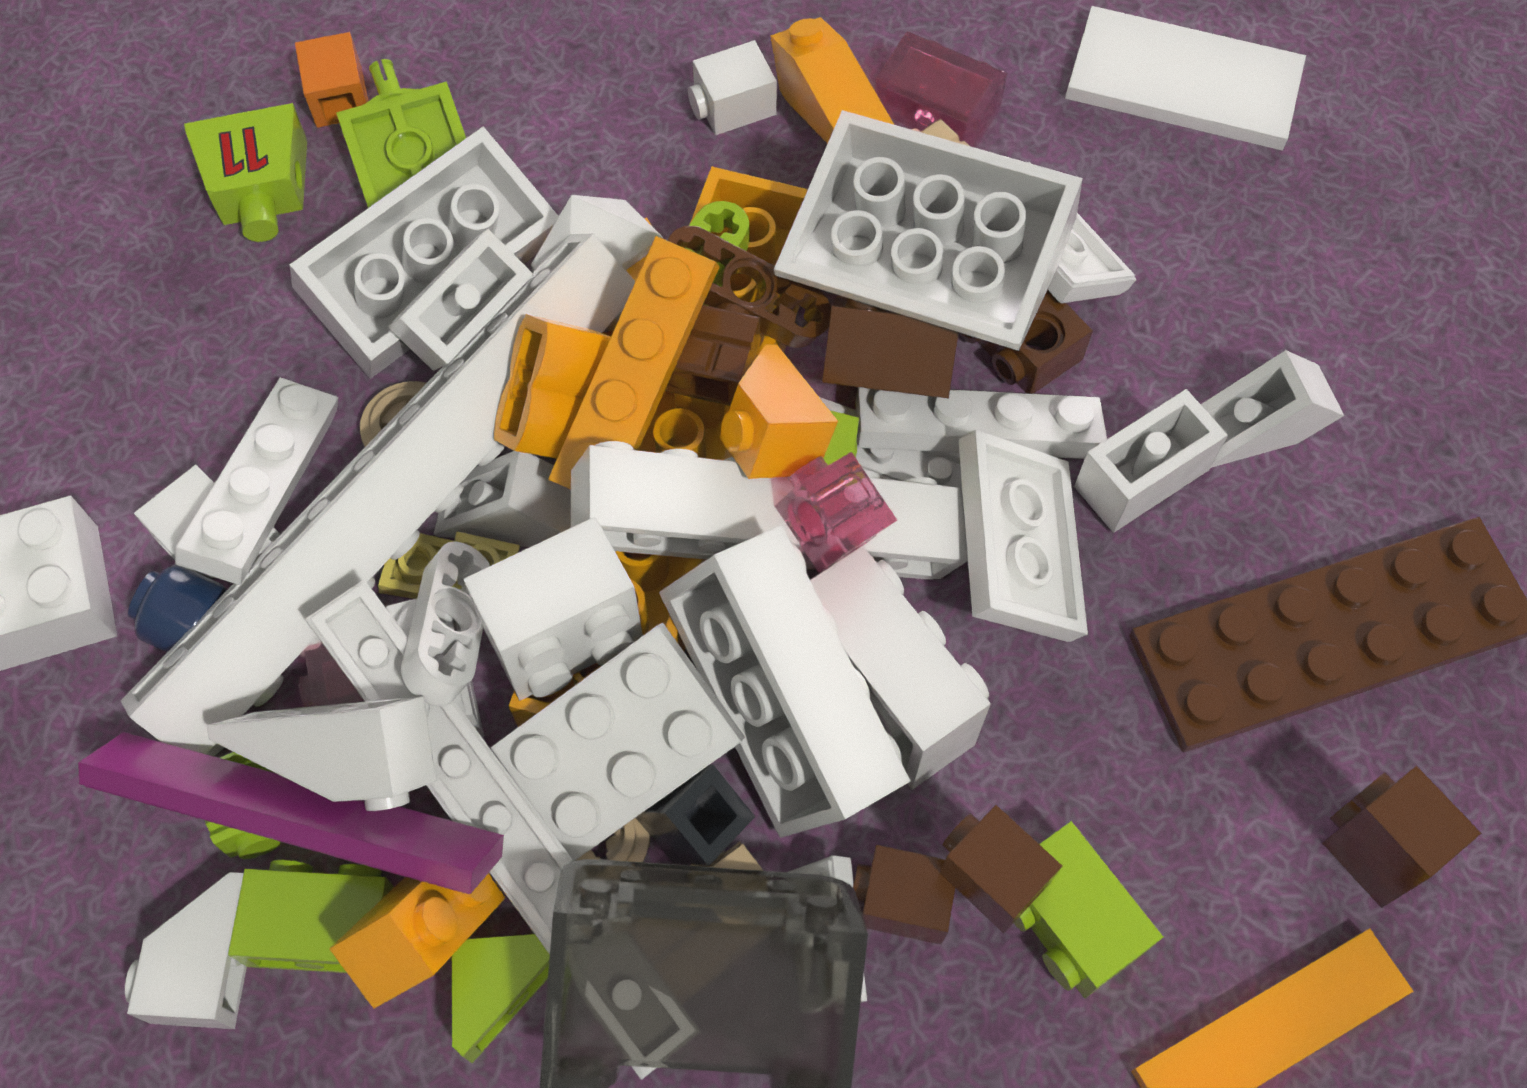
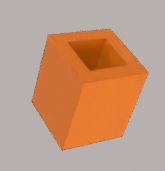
M350 32L295 42L303 93L317 128L339 123L336 112L358 107L368 102L362 66Z

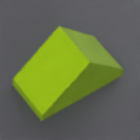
M535 934L467 939L452 955V1047L469 1062L473 1063L558 968Z

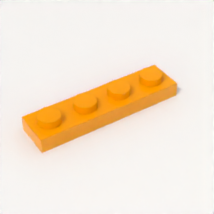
M655 236L548 480L571 490V470L589 445L595 446L602 442L619 441L630 444L636 451L639 450L720 266L717 262Z

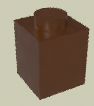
M995 805L981 821L971 813L967 815L944 840L942 846L950 853L946 856L940 874L1004 934L1051 884L1063 865L1003 810Z
M876 845L871 866L858 863L853 886L856 906L863 908L859 927L942 945L948 934L956 889L940 874L945 859Z

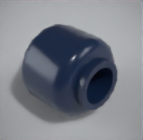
M176 564L171 565L160 572V574L151 571L145 576L131 600L128 617L135 620V634L138 639L168 652L227 591V588L190 569Z

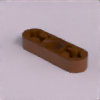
M697 226L680 227L673 231L667 239L669 242L683 248H689L695 253L725 266L716 277L715 282L712 283L704 304L711 307H716L720 303L739 305L746 309L750 315L760 317L761 333L793 348H803L812 344L828 329L831 305L827 297L819 289L776 276L774 265ZM742 273L754 279L760 293L758 301L746 302L739 299L731 289V275ZM777 292L780 295L774 302V305L777 307L770 313L765 307L773 300ZM796 305L805 309L804 319L808 323L804 327H800L795 323L796 313L792 309Z

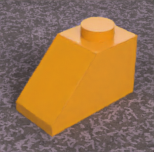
M766 344L738 383L730 409L722 421L720 440L748 479L817 475L838 420L777 344Z

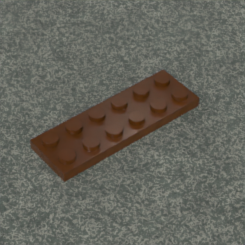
M1479 516L1133 628L1129 638L1177 742L1184 753L1526 638L1527 598Z

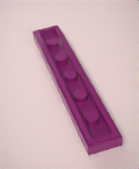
M126 732L121 733L78 762L79 784L85 787L466 894H471L502 858L504 835L402 807L367 811L364 800L333 802L277 773Z

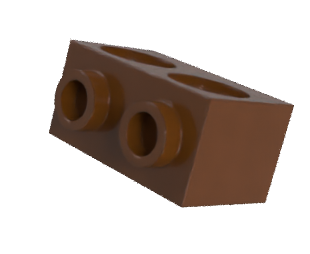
M1047 289L1019 351L960 333V335L971 344L978 342L992 357L995 371L1004 382L1009 385L1017 383L1026 394H1034L1084 359L1093 330L1067 303H1060ZM1027 345H1036L1044 350H1035Z

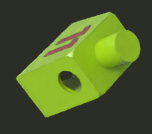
M293 103L184 123L185 132L204 186L223 225L241 222L243 235L247 239L255 242H264L275 238L279 232L277 215L303 210L307 138Z

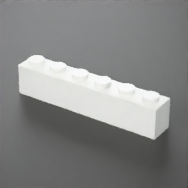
M619 441L602 442L595 446L589 445L571 470V528L596 516L614 551L709 559L719 552L783 525L791 543L802 553L806 569L826 570L861 546L868 551L876 563L881 560L887 562L898 577L941 579L968 561L962 488L940 486L932 478L915 477L904 481L880 479L879 474L873 471L859 470L846 474L821 472L819 468L818 474L811 476L748 479L733 457L725 460L698 458L697 453L687 449H670L661 453L636 451L630 444Z

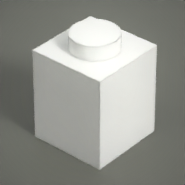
M755 40L693 60L694 85L688 87L689 101L698 120L707 118L715 135L776 115L777 81Z

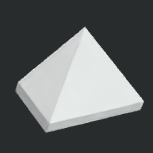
M571 195L531 263L532 272H534L570 234L594 233L625 270L648 254L655 236L662 239L663 237L626 200Z

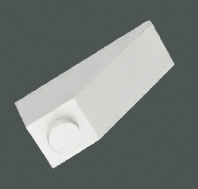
M423 696L254 712L207 725L209 740L333 802L364 800L367 811L385 810L405 805L410 802L408 792L437 781Z

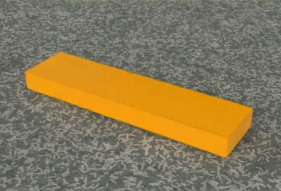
M1369 928L1133 1069L1131 1072L1141 1088H1257L1414 991Z

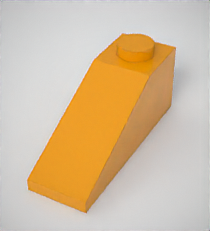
M821 17L796 21L789 29L771 35L780 92L793 109L827 144L842 110L894 125L845 39Z

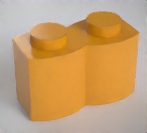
M526 314L514 342L510 365V379L503 390L495 420L494 440L514 451L558 458L611 337L591 329Z

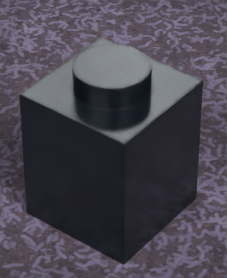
M710 764L638 815L636 819L673 863L709 866L755 818V815L717 768Z

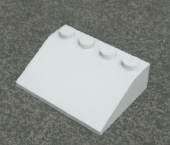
M842 110L774 267V273L776 276L1019 351L1057 270L1076 220L1083 178Z

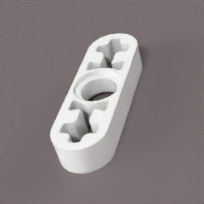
M448 542L444 544L423 571L401 666L402 679L410 692L416 697L423 696L424 702L436 706L451 703L473 679L483 631L482 623L463 579L490 565L478 550L462 542ZM456 581L462 586L460 589L452 587ZM435 610L442 611L451 616L458 623L461 631H455L446 626L438 618ZM437 653L445 655L439 665L438 661L433 658Z

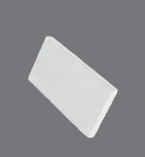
M1092 6L1065 99L1283 151L1289 136L1306 55Z

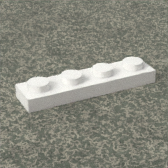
M281 377L279 378L176 546V565L241 586L330 427L337 411L339 397Z
M858 387L855 401L856 417H859L857 432L858 448L959 453L958 440L976 429L1054 457L1085 459L1088 451L1107 440L1100 397L950 390L949 399Z

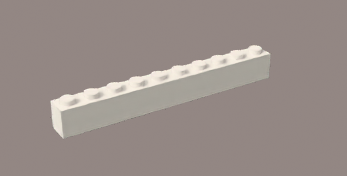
M594 233L570 234L533 272L534 275L450 363L443 366L263 552L252 564L241 586L233 584L121 700V703L132 720L162 743L210 756L216 755L224 748L209 740L207 725L242 716L252 705L258 707L267 702L281 686L284 678L281 674L299 655L305 657L322 644L307 623L306 618L362 580H365L372 589L375 584L373 576L390 558L396 560L413 547L420 535L417 529L434 511L436 513L442 512L457 500L464 488L461 482L477 465L481 467L490 463L504 449L505 446L494 440L495 420L503 390L510 379L513 346L525 315H533L579 326L600 333L603 331L610 332L615 329L635 284V280Z

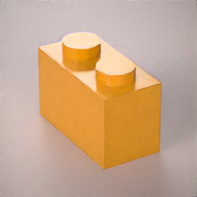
M490 873L486 875L471 894L405 877L329 949L374 1009L434 976L505 899V896L492 880Z

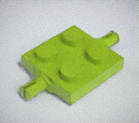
M381 59L387 80L383 79L378 61L373 62L369 66V71L372 74L379 95L364 105L336 112L368 208L466 139L447 81L421 89H401L393 68V62L389 59Z

